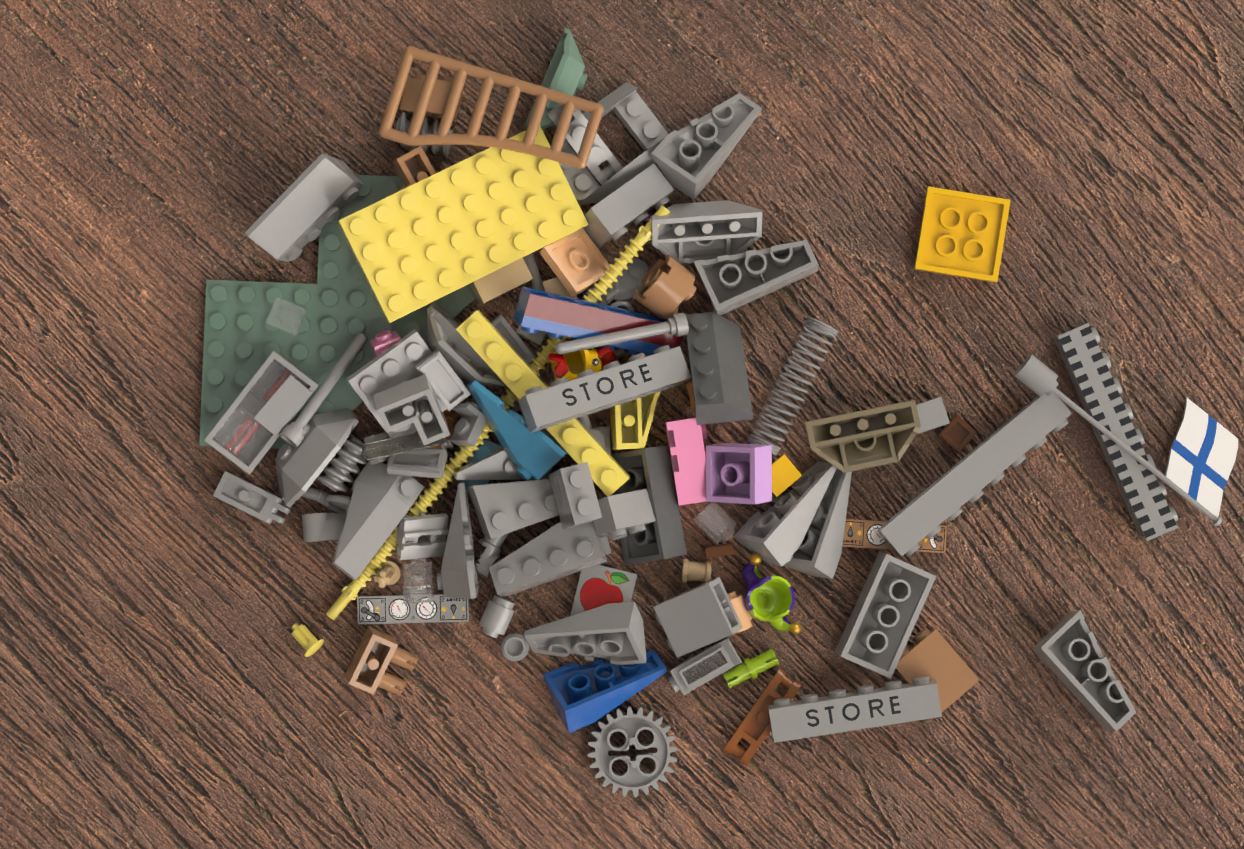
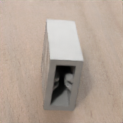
M588 462L562 468L549 475L563 530L602 518Z
M720 577L673 596L654 606L656 619L663 627L667 635L668 645L674 651L677 658L733 635L743 628Z

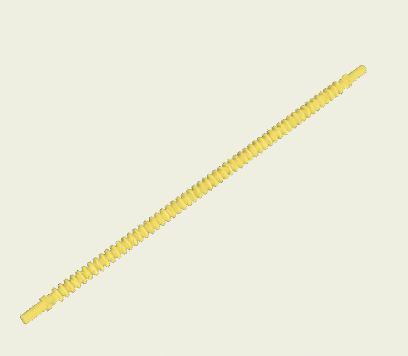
M662 205L654 216L668 215L670 211ZM651 219L645 227L642 225L638 229L639 233L634 240H629L631 244L624 246L626 250L619 252L621 256L614 258L615 263L613 265L609 264L610 269L608 271L604 270V277L600 276L598 278L600 280L599 283L593 284L594 289L588 290L589 295L583 296L585 301L594 303L598 300L602 301L601 296L603 294L607 295L606 290L613 288L612 282H618L617 276H623L622 270H627V264L633 263L632 258L634 256L638 257L637 252L644 250L642 246L651 240L652 237ZM564 336L563 339H547L548 345L542 346L543 351L537 352L538 357L536 359L532 358L533 363L529 365L538 376H540L539 371L541 369L545 370L544 365L551 363L548 360V355L555 351V346L558 343L565 342L566 338L571 339V337ZM506 389L507 394L506 396L501 395V399L505 404L503 409L508 412L509 407L515 406L514 401H519V399L511 390ZM486 421L476 445L460 446L461 450L454 453L456 455L455 458L451 457L449 459L451 461L450 464L445 465L443 479L434 478L435 482L429 483L430 488L424 489L425 494L419 495L420 500L414 502L415 506L409 509L410 512L405 514L404 517L419 516V512H428L426 508L433 506L431 502L438 500L437 495L443 494L442 489L448 488L447 483L449 481L453 482L454 472L461 469L463 463H468V457L474 456L473 451L479 450L478 445L484 444L483 439L489 438L488 433L494 432L488 421ZM396 526L394 532L390 534L389 538L380 547L359 577L348 586L343 587L341 590L343 593L326 613L329 618L335 620L347 604L357 598V593L361 587H366L365 582L372 580L370 576L377 574L375 570L382 568L381 563L387 562L386 557L392 556L391 550H397L398 526Z

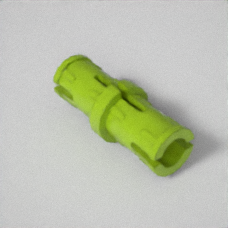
M771 648L752 659H749V657L744 659V663L722 674L731 689L733 686L751 677L753 679L757 678V674L780 663Z

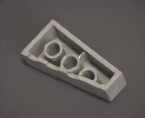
M550 479L475 485L468 488L486 541L559 515Z

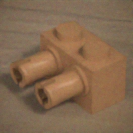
M368 626L346 671L345 678L349 685L373 695L377 687H380L400 696L403 692L400 689L405 688L406 680L385 671L390 662L406 668L408 671H412L415 667L413 663L416 664L418 661V655L397 647L398 644L393 636Z

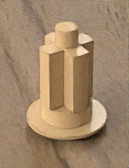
M392 561L382 562V568L376 569L377 574L374 581L379 583V587L385 588L386 585L395 584L399 580L400 569Z

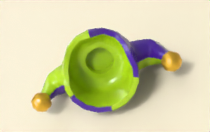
M753 553L749 557L750 561L741 571L743 580L748 587L745 594L747 611L754 618L769 622L778 631H791L793 634L800 633L801 625L797 622L791 623L785 617L792 610L795 603V594L792 586L786 579L780 576L763 577L757 569V565L761 562V556Z

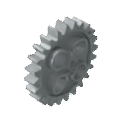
M628 706L627 714H623L620 708H617V717L615 718L607 713V724L600 720L598 721V725L602 730H592V734L597 738V741L592 740L588 742V745L595 748V750L588 752L587 755L596 759L590 764V768H599L595 778L604 776L605 779L602 786L605 787L609 783L613 784L612 793H615L618 788H622L623 797L627 795L628 790H632L634 797H637L639 789H642L648 795V786L650 785L658 790V780L667 782L664 772H674V769L668 765L669 762H677V758L670 755V753L677 751L678 747L669 744L676 737L675 735H666L671 728L670 725L661 727L660 724L663 717L660 716L653 720V710H650L647 715H643L641 706L637 713H633L631 706ZM644 729L650 730L654 735L652 741L647 744L641 743L637 738L639 732ZM616 731L622 732L626 737L625 742L619 746L612 744L610 741L611 734ZM629 745H635L637 750L653 747L658 749L657 752L653 753L638 752L636 753V758H630L629 753L608 755V751L611 750L627 751L629 750ZM643 758H652L656 763L654 769L651 771L642 770L639 764ZM621 759L627 763L628 768L624 773L614 772L612 764L615 760Z

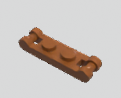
M781 668L776 670L767 686L722 749L729 755L732 753L739 758L738 761L745 766L772 729L769 705H774V700L790 698L791 702L802 685L798 680H791L785 675L786 672ZM778 685L786 689L783 697L775 692ZM742 737L750 742L746 749L738 744Z

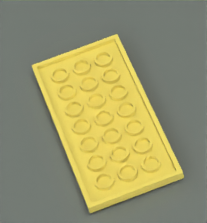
M539 126L534 144L550 148L548 140L541 126ZM526 130L509 139L523 141ZM494 147L477 153L337 221L388 324L589 225L558 162Z

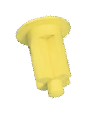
M293 624L292 629L294 631L292 636L306 650L304 656L309 657L321 648L324 639L318 641L305 625Z

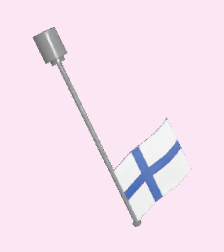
M1029 355L1019 366L1014 376L1041 397L1044 394L1049 396L1053 392L1212 520V525L1219 526L1222 523V518L1219 516L1225 485L1236 460L1238 438L1187 397L1185 398L1182 421L1170 448L1166 472L1163 475L1057 389L1059 383L1056 381L1058 375L1034 355Z

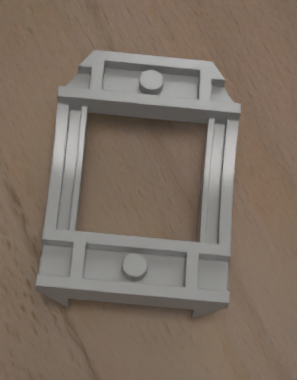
M627 82L598 103L604 108L602 117L613 110L644 150V153L601 186L586 167L579 169L559 163L579 205L599 203L653 163L656 164L651 157V153L668 135V132L636 92L638 88ZM584 112L583 115L588 121L591 113ZM565 138L561 151L577 156Z

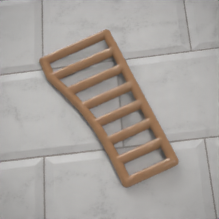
M407 46L404 50L380 125L379 135L382 138L408 146L474 145L494 147L525 153L583 169L587 165L604 108L599 103L416 47ZM413 59L429 63L408 133H404L391 128ZM440 67L455 71L456 74L437 134L419 135ZM467 75L483 80L467 133L449 134ZM498 84L510 88L495 136L478 135L493 85ZM524 92L537 96L523 141L508 139L506 137L520 93ZM548 100L564 105L550 148L534 144ZM575 108L591 113L577 156L561 151Z

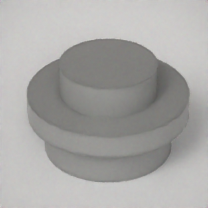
M513 633L504 638L501 644V651L508 660L520 661L528 654L529 644L523 635Z

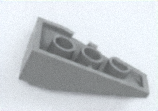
M738 93L714 107L712 112L700 119L695 118L689 122L688 126L679 131L675 130L669 133L651 153V157L671 185L694 200L711 181L762 108Z
M370 460L367 461L353 483L350 505L347 506L345 513L347 515L343 531L340 532L332 562L333 565L353 580L359 577L424 488L423 485L411 476L388 474L386 464L377 463L371 465Z
M818 461L792 484L793 489L782 496L774 497L772 499L773 506L762 515L757 511L733 537L752 553L759 554L766 563L781 567L787 564L800 547L837 468L830 463Z
M836 469L800 547L793 554V558L783 566L810 576L833 579L842 553L852 472L842 473Z
M460 480L441 573H437L438 590L444 591V597L473 599L477 598L479 586L477 571H475L476 561L466 480Z
M635 602L606 604L526 630L524 634L533 653L560 657L577 654L585 656L584 660L594 661V657L610 659V664L616 665L643 664L647 660L643 619Z

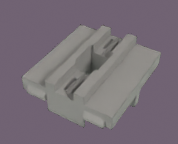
M419 512V516L403 517L400 521V526H398L396 543L399 545L397 546L396 554L398 559L409 560L444 556V548L447 542L446 534L449 532L447 528L449 516L446 513L425 515L424 512Z

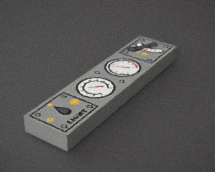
M444 594L357 596L358 624L469 622V599L444 597Z

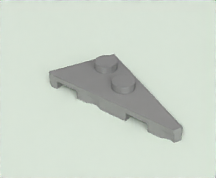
M546 428L541 430V432H543L547 437H549L554 442V437L547 431ZM503 447L489 453L488 457L474 464L471 462L463 466L459 471L454 472L456 480H524L515 471L517 466L511 462ZM552 468L540 479H549V475L552 474Z

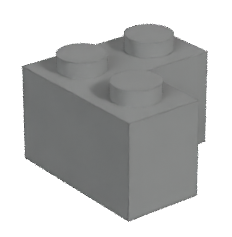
M426 374L373 395L376 410L387 433L414 423L424 446L450 435L447 421Z
M647 489L599 499L598 503L602 518L595 520L594 525L599 538L610 536L611 541L627 537L626 531L634 534L646 530V524L656 521Z

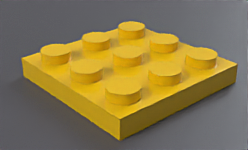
M928 186L914 269L994 283L998 282L1011 200Z

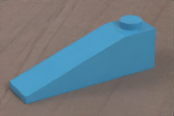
M474 380L467 385L511 462L517 466L515 471L528 481L530 478L532 480H539L566 454L565 451L540 430L530 433L524 418L512 410L505 411L503 409L505 407L503 401L479 382Z

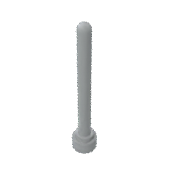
M684 313L673 314L671 318L667 319V322L558 343L555 346V351L558 354H565L664 333L675 334L676 337L688 335V321Z
M357 334L296 421L285 425L279 433V436L288 444L298 447L302 442L305 426L367 341L366 334Z

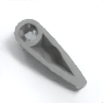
M338 513L302 515L304 543L339 540L347 515Z

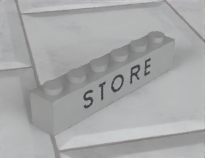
M666 345L654 350V355L645 357L644 353L630 357L628 359L629 362L622 365L619 364V361L612 362L603 366V371L597 373L590 369L577 375L578 379L568 381L567 377L552 382V387L542 390L541 386H536L526 390V395L519 400V404L529 432L533 433L684 384L691 379V375L680 346L670 349V346Z
M929 676L913 678V683L902 684L901 681H891L885 683V687L874 689L873 685L857 687V692L846 693L845 689L830 691L829 696L818 698V694H808L801 696L800 701L790 702V698L774 700V705H769L774 743L942 717L937 683L935 679L930 680Z

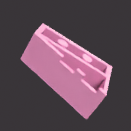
M696 418L666 422L665 426L678 506L705 502L706 451L704 450L703 440L707 439L705 424L697 425Z

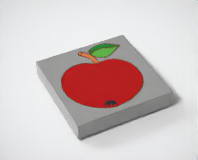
M603 565L582 570L570 615L606 604L631 602L637 574Z

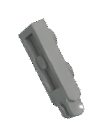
M228 471L224 472L213 494L214 497L269 524L273 520L283 524L285 518L277 515V511L280 510L286 514L290 511V508L281 504L282 498Z

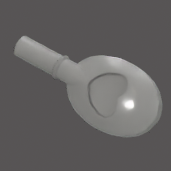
M632 258L633 263H628V269L622 270L623 276L618 275L616 278L618 282H612L613 288H608L606 291L607 295L603 294L601 296L602 301L598 300L596 303L607 305L613 299L623 301L632 298L635 289L641 291L644 286L641 279L649 270L647 264L640 259Z
M311 487L302 495V497L325 505L328 509L338 514H345L347 506L350 505L351 497L338 494L332 495Z

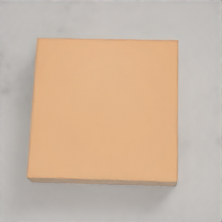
M583 228L544 247L540 252L571 297L594 286V283L598 284L600 281L598 278L605 275L604 270L608 271L610 269L609 263Z

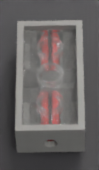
M274 350L204 441L250 475L279 437V433L276 436L254 419L255 415L290 375L295 377L312 393L319 383ZM298 411L292 416V418H291L285 425H288V424L291 422V420H292V419L294 418V416L298 413Z

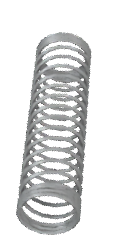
M807 317L803 328L808 333H799V336L804 341H795V344L802 350L791 349V352L798 358L787 357V360L794 366L783 365V368L790 374L779 373V376L788 383L779 380L775 381V384L784 391L775 388L771 389V392L780 399L771 396L767 397V400L777 407L767 404L763 405V408L774 416L763 412L759 413V416L770 424L759 420L755 421L756 425L766 432L753 428L751 431L755 435L748 434V439H746L750 444L772 445V455L775 456L778 455L777 453H779L781 448L757 432L782 442L785 440L761 424L786 434L789 432L765 416L790 426L793 424L769 408L794 418L797 416L773 400L798 410L801 409L776 392L802 402L805 401L780 384L792 387L806 394L809 393L784 376L796 379L810 386L813 385L788 368L795 369L814 378L817 377L792 360L799 361L818 370L821 369L795 351L822 362L825 361L799 343L826 354L829 353L802 335L814 338L830 346L833 345L806 327L831 339H836L839 333L833 327L812 317Z

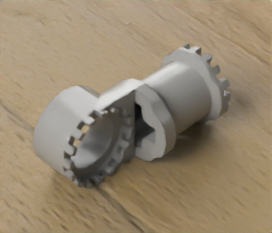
M507 534L487 541L485 537L480 538L478 542L485 546L486 549L480 555L481 558L478 559L480 563H476L475 571L487 578L491 576L489 567L500 561L499 554L502 551L500 547Z

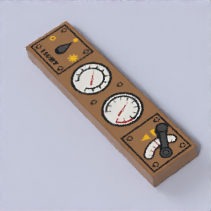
M846 519L842 547L892 550L877 532L886 522ZM939 525L942 529L930 539L925 536L918 542L920 548L916 551L945 553L947 526Z

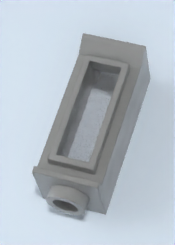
M725 637L669 669L672 676L668 677V680L675 692L681 690L683 695H686L742 663L729 638Z

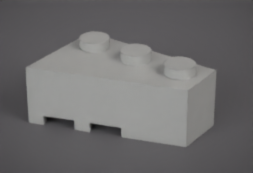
M653 163L590 208L585 215L589 225L583 227V229L596 247L600 249L612 239L616 241L628 232L627 228L633 223L637 226L649 217L648 212L653 208L658 211L662 205L665 206L670 201L668 196L674 189Z

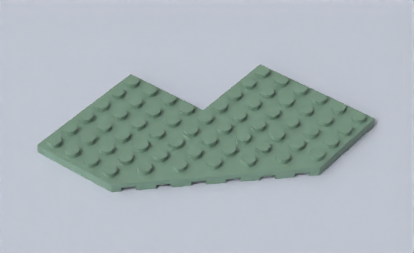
M356 175L364 184L359 190L358 197L352 202L346 203L340 209L339 216L332 222H327L321 229V234L319 235L317 284L206 280L199 446H211L204 441L274 350L319 383L315 391L291 420L294 423L358 333L366 334L367 341L315 414L347 408L353 412L363 403L346 378L375 358L370 340L375 339L376 334L385 330L396 331L402 339L415 329L424 342L428 343L427 308L429 304L388 324L337 222L404 188L405 185L400 176ZM468 284L435 300V302L454 319L476 297ZM279 436L270 449H280L287 442Z

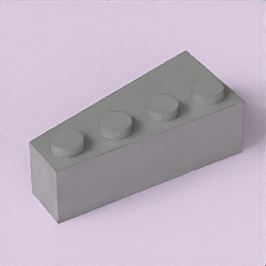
M807 240L771 246V248L761 250H749L735 255L718 256L714 259L693 261L694 268L713 309L719 316L817 272L819 267Z
M560 521L489 567L497 595L504 598L608 561L601 540L597 535L594 521L564 530Z
M1081 610L1071 611L1032 649L1106 731L1117 732L1136 711L1119 680L1114 676L1109 661L1104 657L1096 643L1097 640L1093 632L1089 630L1085 623Z

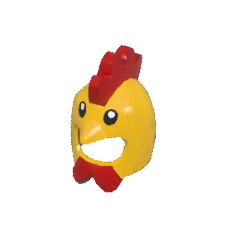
M610 347L599 350L590 348L565 354H558L554 351L548 355L555 380L567 377L568 381L578 379L577 375L590 369H593L594 373L603 371V366L615 361L617 358L615 352Z

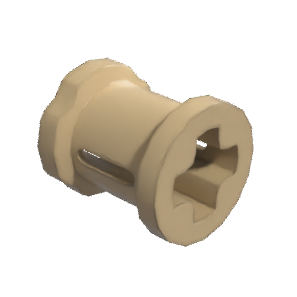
M683 558L682 583H687V581H702L706 583L710 581L711 560L706 562H690L688 559Z

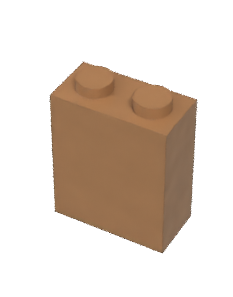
M932 627L930 630L924 628L914 637L916 641L909 648L905 646L895 669L907 683H913V678L929 676L930 680L935 679L942 713L974 686L979 679L935 628Z

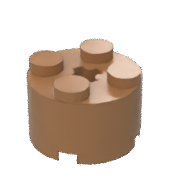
M669 254L665 255V262L660 258L651 266L641 279V283L644 284L641 291L635 289L633 298L655 316L666 320L671 318L673 314H676L679 304L683 300H689L697 289L693 285L695 275Z

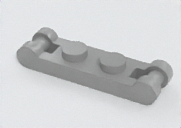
M563 104L554 110L552 108L547 112V115L556 126L560 119ZM575 108L565 138L578 154L588 121L581 111ZM596 133L586 166L602 185L623 169V167ZM607 160L609 165L601 171L598 166Z

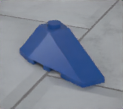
M655 650L646 651L647 660L643 664L616 665L610 664V661L604 662L602 658L594 660V664L578 666V663H571L543 674L556 711L568 732L571 733L596 722L665 674L667 669Z

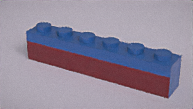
M522 287L513 318L523 331L536 334L540 330L547 332V335L553 338L563 339L564 336L573 337V340L667 322L666 319H659L657 316ZM664 333L600 347H610L612 350H615V347L623 348L626 353L631 355H638L641 352L654 355V350L669 345L670 349L679 347L683 336L676 337L675 334Z

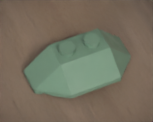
M564 28L541 86L575 96L578 89L583 90L588 75L584 74L585 65L570 29ZM550 100L547 101L540 123L542 130L555 125L547 115V112L552 108L554 110L562 104ZM534 101V103H533V106H532V108H531V111H530V113H529V115H528V118H527V120H526V123H525V125H524L522 131L527 130V126H528V123H529V120H530V117H531V114H532V110H533L535 101Z

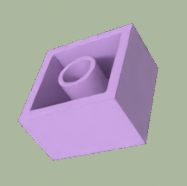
M739 443L706 445V501L739 504H760L772 501V445Z

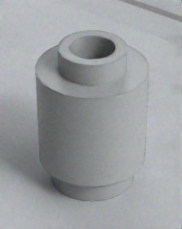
M494 595L493 599L488 601L479 625L483 627L482 632L494 638H497L498 634L505 635L514 614L513 607L515 603L501 596Z

